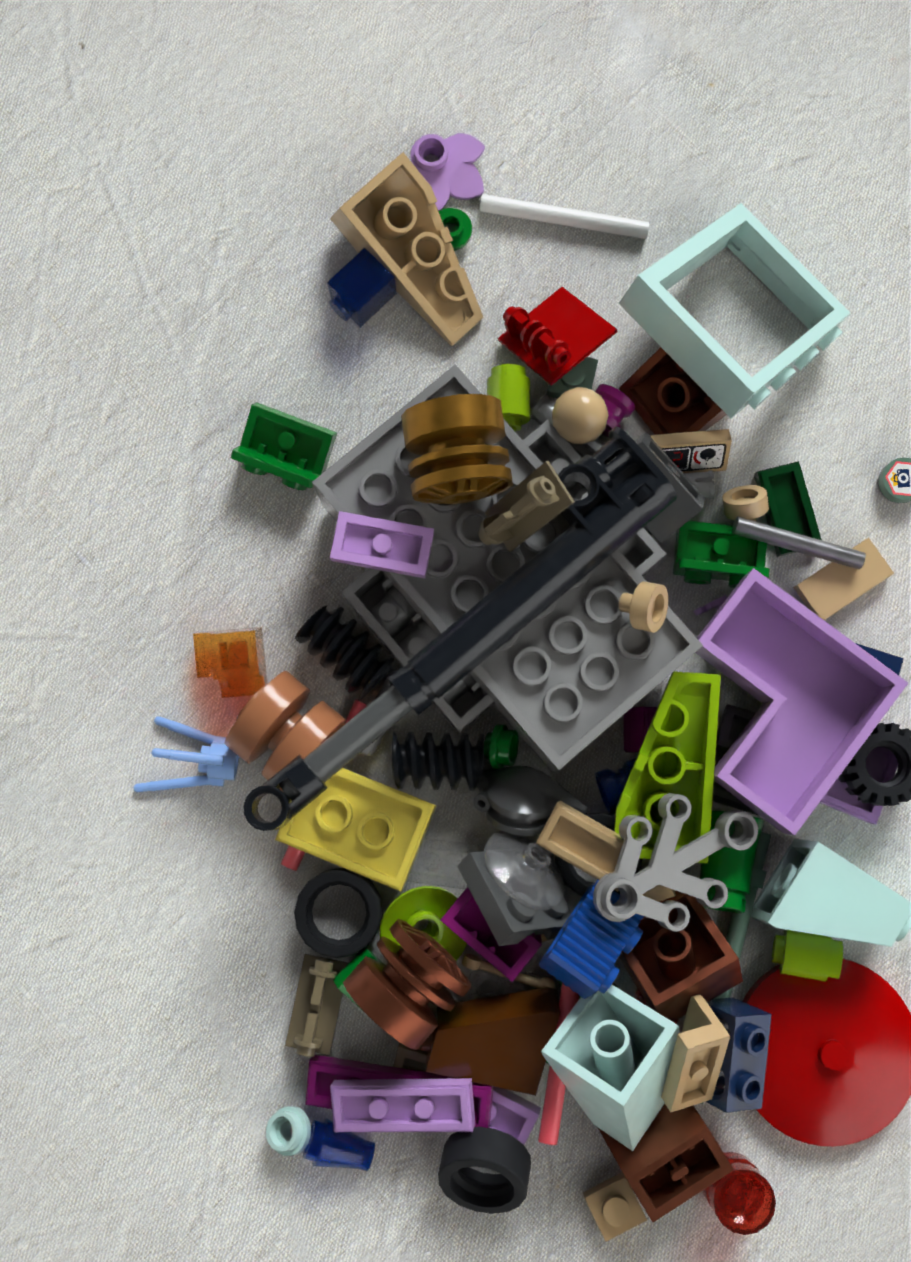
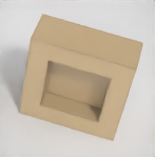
M623 1172L583 1192L584 1198L605 1242L647 1221L633 1189Z

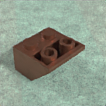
M664 1104L633 1151L598 1128L625 1178L653 1223L734 1170L694 1105L670 1112L666 1104Z

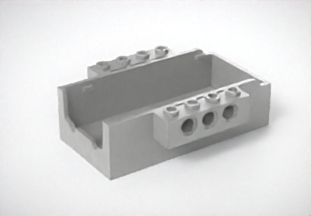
M456 364L312 481L323 507L336 522L339 511L434 528V537L425 579L369 568L341 591L348 604L403 668L408 664V660L571 526L560 513L512 552L508 551L504 543L486 545L478 535V531L481 529V522L487 518L485 512L544 462L549 461L558 475L563 468L575 464L581 459L573 447L559 435L549 420H546L524 440L504 420L506 436L492 445L508 449L510 462L505 467L511 468L513 486L506 491L480 500L460 504L422 503L413 499L411 483L416 478L410 476L408 465L422 455L407 451L401 415L406 409L434 398L457 394H481ZM572 481L564 484L573 500H582L588 496L585 486L581 483ZM642 528L439 699L435 698L432 701L433 704L458 733H461L493 705L550 771H559L703 646L669 606L663 625L654 633L634 629L630 623L629 613L619 610L620 596L623 593L633 594L641 582H647L643 576L659 564L665 557L666 552Z

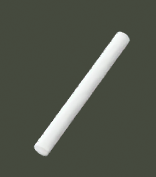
M482 194L480 212L640 239L647 238L649 222L484 194Z

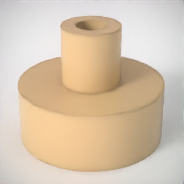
M745 485L735 487L725 492L722 496L724 514L731 520L741 517L757 522V518L763 516L769 510L767 490L761 486Z
M643 581L636 587L633 594L623 593L620 596L619 610L629 613L630 623L634 629L653 633L657 632L666 618L668 591L662 584Z

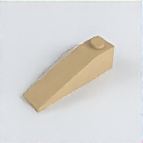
M402 152L333 214L330 220L355 250L450 346H453L484 317L465 269L460 267L451 244L453 239L448 227H444L436 207L437 199L432 187L405 153Z

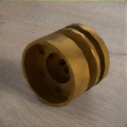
M483 394L444 396L418 403L406 409L401 415L407 451L422 455L408 465L410 476L416 478L411 483L412 497L415 501L432 504L467 503L493 496L513 486L511 468L505 467L510 462L508 449L492 445L506 436L500 399Z

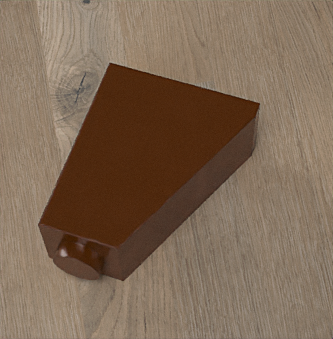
M545 987L456 1002L455 1007L451 1011L437 1006L435 1017L438 1021V1026L419 1047V1051L427 1052L426 1072L452 1078H472V1082L536 1096L546 1059L541 1051L555 1033L560 1016L557 989Z

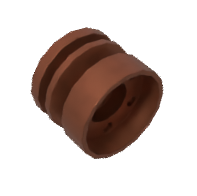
M398 918L389 930L401 946L386 937H382L377 943L380 952L388 962L386 966L365 956L345 979L343 984L356 1004L379 1027L406 1047L418 1050L438 1026V1021L427 1004L432 1002L442 1009L451 1011L455 1007L456 1002L445 987L457 995L464 996L471 988V983L458 968L456 960L441 944L426 932L415 929L407 922Z

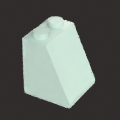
M794 839L754 902L751 914L753 919L779 929L892 947L895 941H901L911 928L910 901L820 842Z
M611 985L604 994L597 991L586 999L581 997L541 1052L591 1122L633 1151L665 1104L661 1096L679 1033V1025L614 985Z

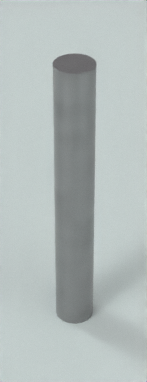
M736 517L732 527V534L855 569H861L865 562L866 555L864 552L749 519Z

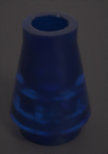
M327 1118L324 1122L314 1120L311 1124L309 1143L303 1151V1158L313 1161L312 1165L314 1167L350 1168L368 1171L373 1160L375 1143L367 1141L352 1132H334L333 1121Z

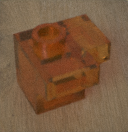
M262 627L193 633L197 678L213 677L214 680L218 679L222 698L251 696L268 684Z

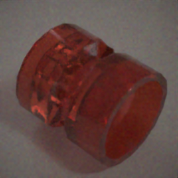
M725 1152L724 1154L734 1170L704 1189L703 1195L722 1225L727 1229L742 1235L758 1233L769 1224L774 1216L776 1206L774 1190L750 1159L740 1153Z

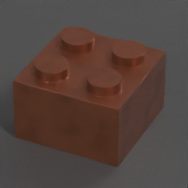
M675 891L676 896L666 900L682 903L688 908L690 920L687 927L682 931L674 932L663 928L657 920L644 916L638 925L643 930L640 940L629 954L622 951L619 956L649 1008L672 1022L686 1015L691 996L701 994L706 1002L743 982L738 956L703 905L696 900V897ZM676 908L672 909L669 913L668 919L670 924L677 919L678 912Z

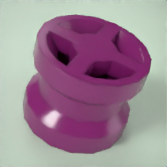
M600 384L595 392L601 395L608 410V420L602 435L609 437V432L614 427L621 428L620 423L623 418L631 416L635 410V405L620 390L607 384Z

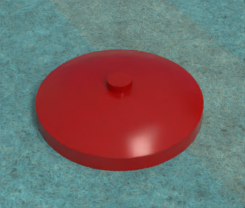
M845 958L842 961L839 978L828 977L826 981L780 974V964L773 967L753 984L742 1002L772 1014L762 1109L756 1110L768 1123L783 1134L811 1145L827 1147L845 1146L858 1143L879 1133L898 1116L911 1096V1014L897 991L880 975L861 964Z

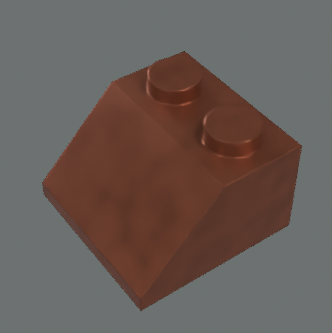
M661 347L618 388L631 399L635 405L636 412L654 435L706 431L727 415Z

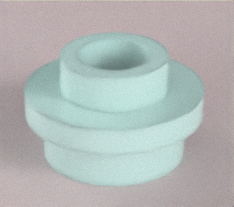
M295 1106L279 1109L269 1119L266 1127V1138L271 1148L281 1155L294 1156L301 1153L307 1147L311 1136V1125L306 1113ZM291 1126H292V1136H291V1134H290V1127H291Z

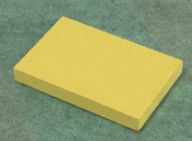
M342 768L325 782L327 789L278 831L275 840L401 892L405 887L437 805Z

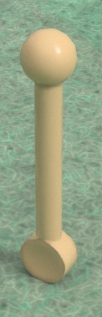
M468 953L464 955L462 965L472 970L480 969L507 978L491 963L483 961L480 957ZM519 973L514 981L538 989L545 987L555 989L556 986L555 982L549 977L538 979Z

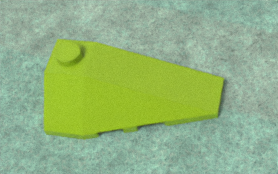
M673 671L668 680L615 812L614 832L618 834L621 821L628 815L642 816L650 821L653 832L651 839L642 846L643 849L639 857L641 859H651L663 820L658 812V804L660 799L668 793L684 795L691 803V814L683 822L675 851L710 831L721 682L720 674ZM677 800L672 802L670 806L672 816H675L679 811ZM635 822L631 827L633 838H636L641 831L638 822ZM709 856L697 863H708Z

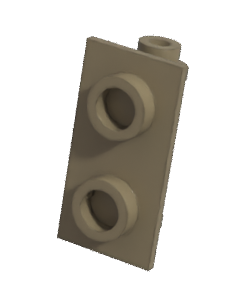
M549 461L544 462L485 512L487 518L481 522V529L478 531L479 538L486 545L504 543L508 551L512 552L575 502Z
M304 954L285 1046L297 1048V1054L307 1057H314L315 1052L330 1055L343 993L337 988L333 979L349 964L348 962Z

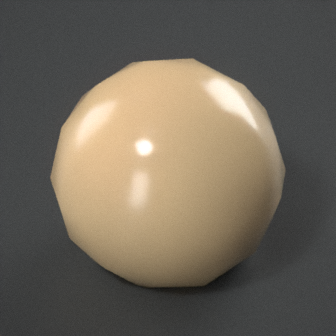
M583 387L565 391L556 400L552 411L554 428L562 438L572 444L582 445L595 441L605 430L608 420L607 406L601 395Z

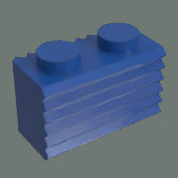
M598 879L586 889L538 964L542 969H545L557 980L562 981L565 986L570 987L573 992L578 993L584 999L595 994L597 991L604 994L610 988L620 971L614 966L622 951L629 954L643 934V930L638 927L644 917L642 915L635 914L625 921L614 922L605 919L598 913L593 901V893L599 881ZM614 890L610 899L612 904L616 903L620 898V895Z

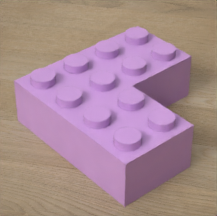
M753 568L740 580L697 637L703 646L695 653L763 703L715 766L714 781L783 834L796 835L908 685V682Z

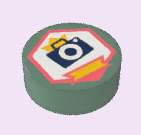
M897 458L886 465L879 474L878 485L881 493L885 498L894 503H907L911 501V458Z

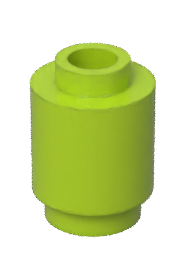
M501 364L494 366L491 369V376L487 379V395L501 400L503 419L515 432L522 429V425L530 421V378L526 376V369L521 365Z
M785 929L783 936L775 934L772 947V963L780 964V974L826 981L828 977L839 978L843 961V941L833 940L832 937Z

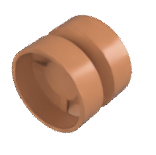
M283 671L266 686L259 689L245 704L238 714L236 722L230 729L224 744L247 764L254 762L271 749L273 752L261 773L264 778L269 780L299 754L303 758L308 756L344 726L347 720L324 701L313 706L303 716L299 714L307 701L310 689L288 671Z

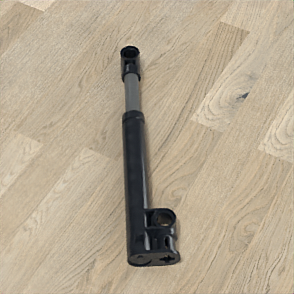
M614 427L609 432V442L592 456L584 455L575 464L563 468L558 474L563 484L572 481L579 482L585 486L588 493L586 498L574 500L573 504L561 512V515L571 526L408 660V664L404 668L400 667L387 679L391 682L392 686L308 756L303 758L299 754L262 786L252 790L246 797L243 806L244 816L251 826L255 829L268 831L280 829L287 825L296 814L327 789L325 784L327 780L412 709L419 716L432 705L431 701L435 698L439 699L677 500L676 491L667 477L624 430ZM267 794L275 795L281 802L282 810L280 816L273 822L265 821L258 813L259 801Z

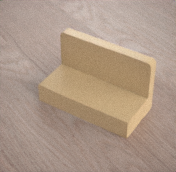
M701 994L691 996L682 1032L677 1035L661 1098L670 1112L712 1100L730 1040L729 1033Z

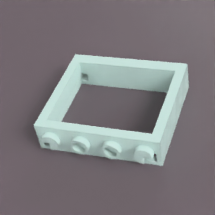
M742 203L640 273L619 302L625 311L730 418L734 417L748 404L755 410L772 393L768 389L769 386L777 391L796 373L792 368L794 365L801 371L819 354L820 351L816 348L817 346L823 351L826 350L843 333L838 326L850 314ZM726 247L809 329L808 332L753 377L667 291Z

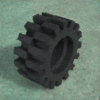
M878 723L838 777L840 782H846L848 785L845 790L850 795L858 796V801L875 806L900 805L899 802L911 800V730L908 728L899 729L900 725L895 723ZM876 747H885L892 751L898 762L895 776L884 783L873 779L866 768L867 756Z

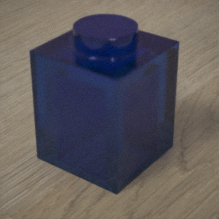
M365 247L327 282L331 297L329 304L344 321L351 318L360 328L397 294L395 277Z

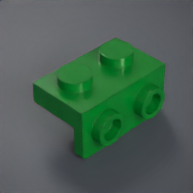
M256 402L251 405L240 446L232 450L230 458L241 462V467L250 473L266 475L268 472L281 477L284 485L304 491L307 488H313L312 481L326 471L337 432Z
M688 521L677 530L673 575L684 576V582L698 585L711 584V579L729 581L728 587L735 588L740 580L753 568L766 578H769L770 569L765 568L767 543L732 534L733 526Z

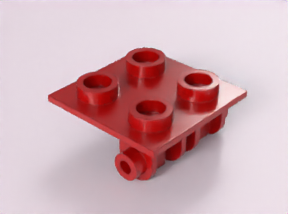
M561 287L530 313H527L522 307L515 308L511 306L507 308L503 314L506 332L497 339L552 386L618 331L568 290Z

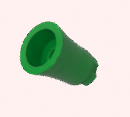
M712 811L710 831L714 829L715 822L719 816L726 811ZM753 816L757 822L758 835L751 847L745 850L723 847L709 855L708 863H701L699 879L713 878L720 880L728 889V899L722 907L713 909L703 906L704 908L745 913L746 895H750L752 872L758 843L765 824L764 820ZM733 821L729 826V836H732L735 831ZM714 885L707 892L709 901L714 898L716 893Z

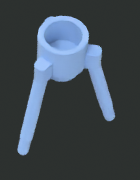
M157 716L154 719L155 724L211 746L202 745L200 753L154 748L151 752L152 756L199 763L198 771L207 773V775L138 783L134 785L133 789L135 792H146L204 785L223 787L225 780L235 781L239 756L224 744L226 737L214 736L176 721Z

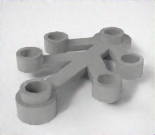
M668 793L660 799L658 804V812L663 820L649 865L636 874L642 846L652 836V825L647 818L637 815H628L621 821L619 834L624 842L615 870L604 875L598 881L593 893L595 908L605 919L621 922L635 914L657 920L663 928L674 932L682 931L687 927L690 920L689 910L684 904L673 900H666L661 903L642 895L658 885L696 897V900L701 905L713 909L720 908L726 903L728 889L722 881L713 878L699 879L682 873V871L723 847L736 850H745L751 847L758 835L756 820L749 813L728 810L722 813L716 820L714 829L675 851L683 822L691 814V803L684 795ZM677 800L679 811L675 816H672L670 806L672 802ZM733 821L735 831L732 836H729V826ZM635 822H638L641 831L636 838H633L631 827ZM714 885L716 893L714 898L709 901L707 892ZM615 888H618L620 898L616 903L612 904L610 901L611 894ZM676 908L678 912L677 919L670 924L668 919L669 913L672 909Z

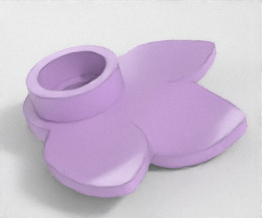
M457 133L443 139L436 134H427L418 139L412 146L410 153L411 162L432 187L437 199L435 204L438 212L445 208L450 196L459 200H471L480 197L484 193L482 177L473 163L483 154L485 146L471 135ZM429 154H434L439 159L435 162H427L424 158Z

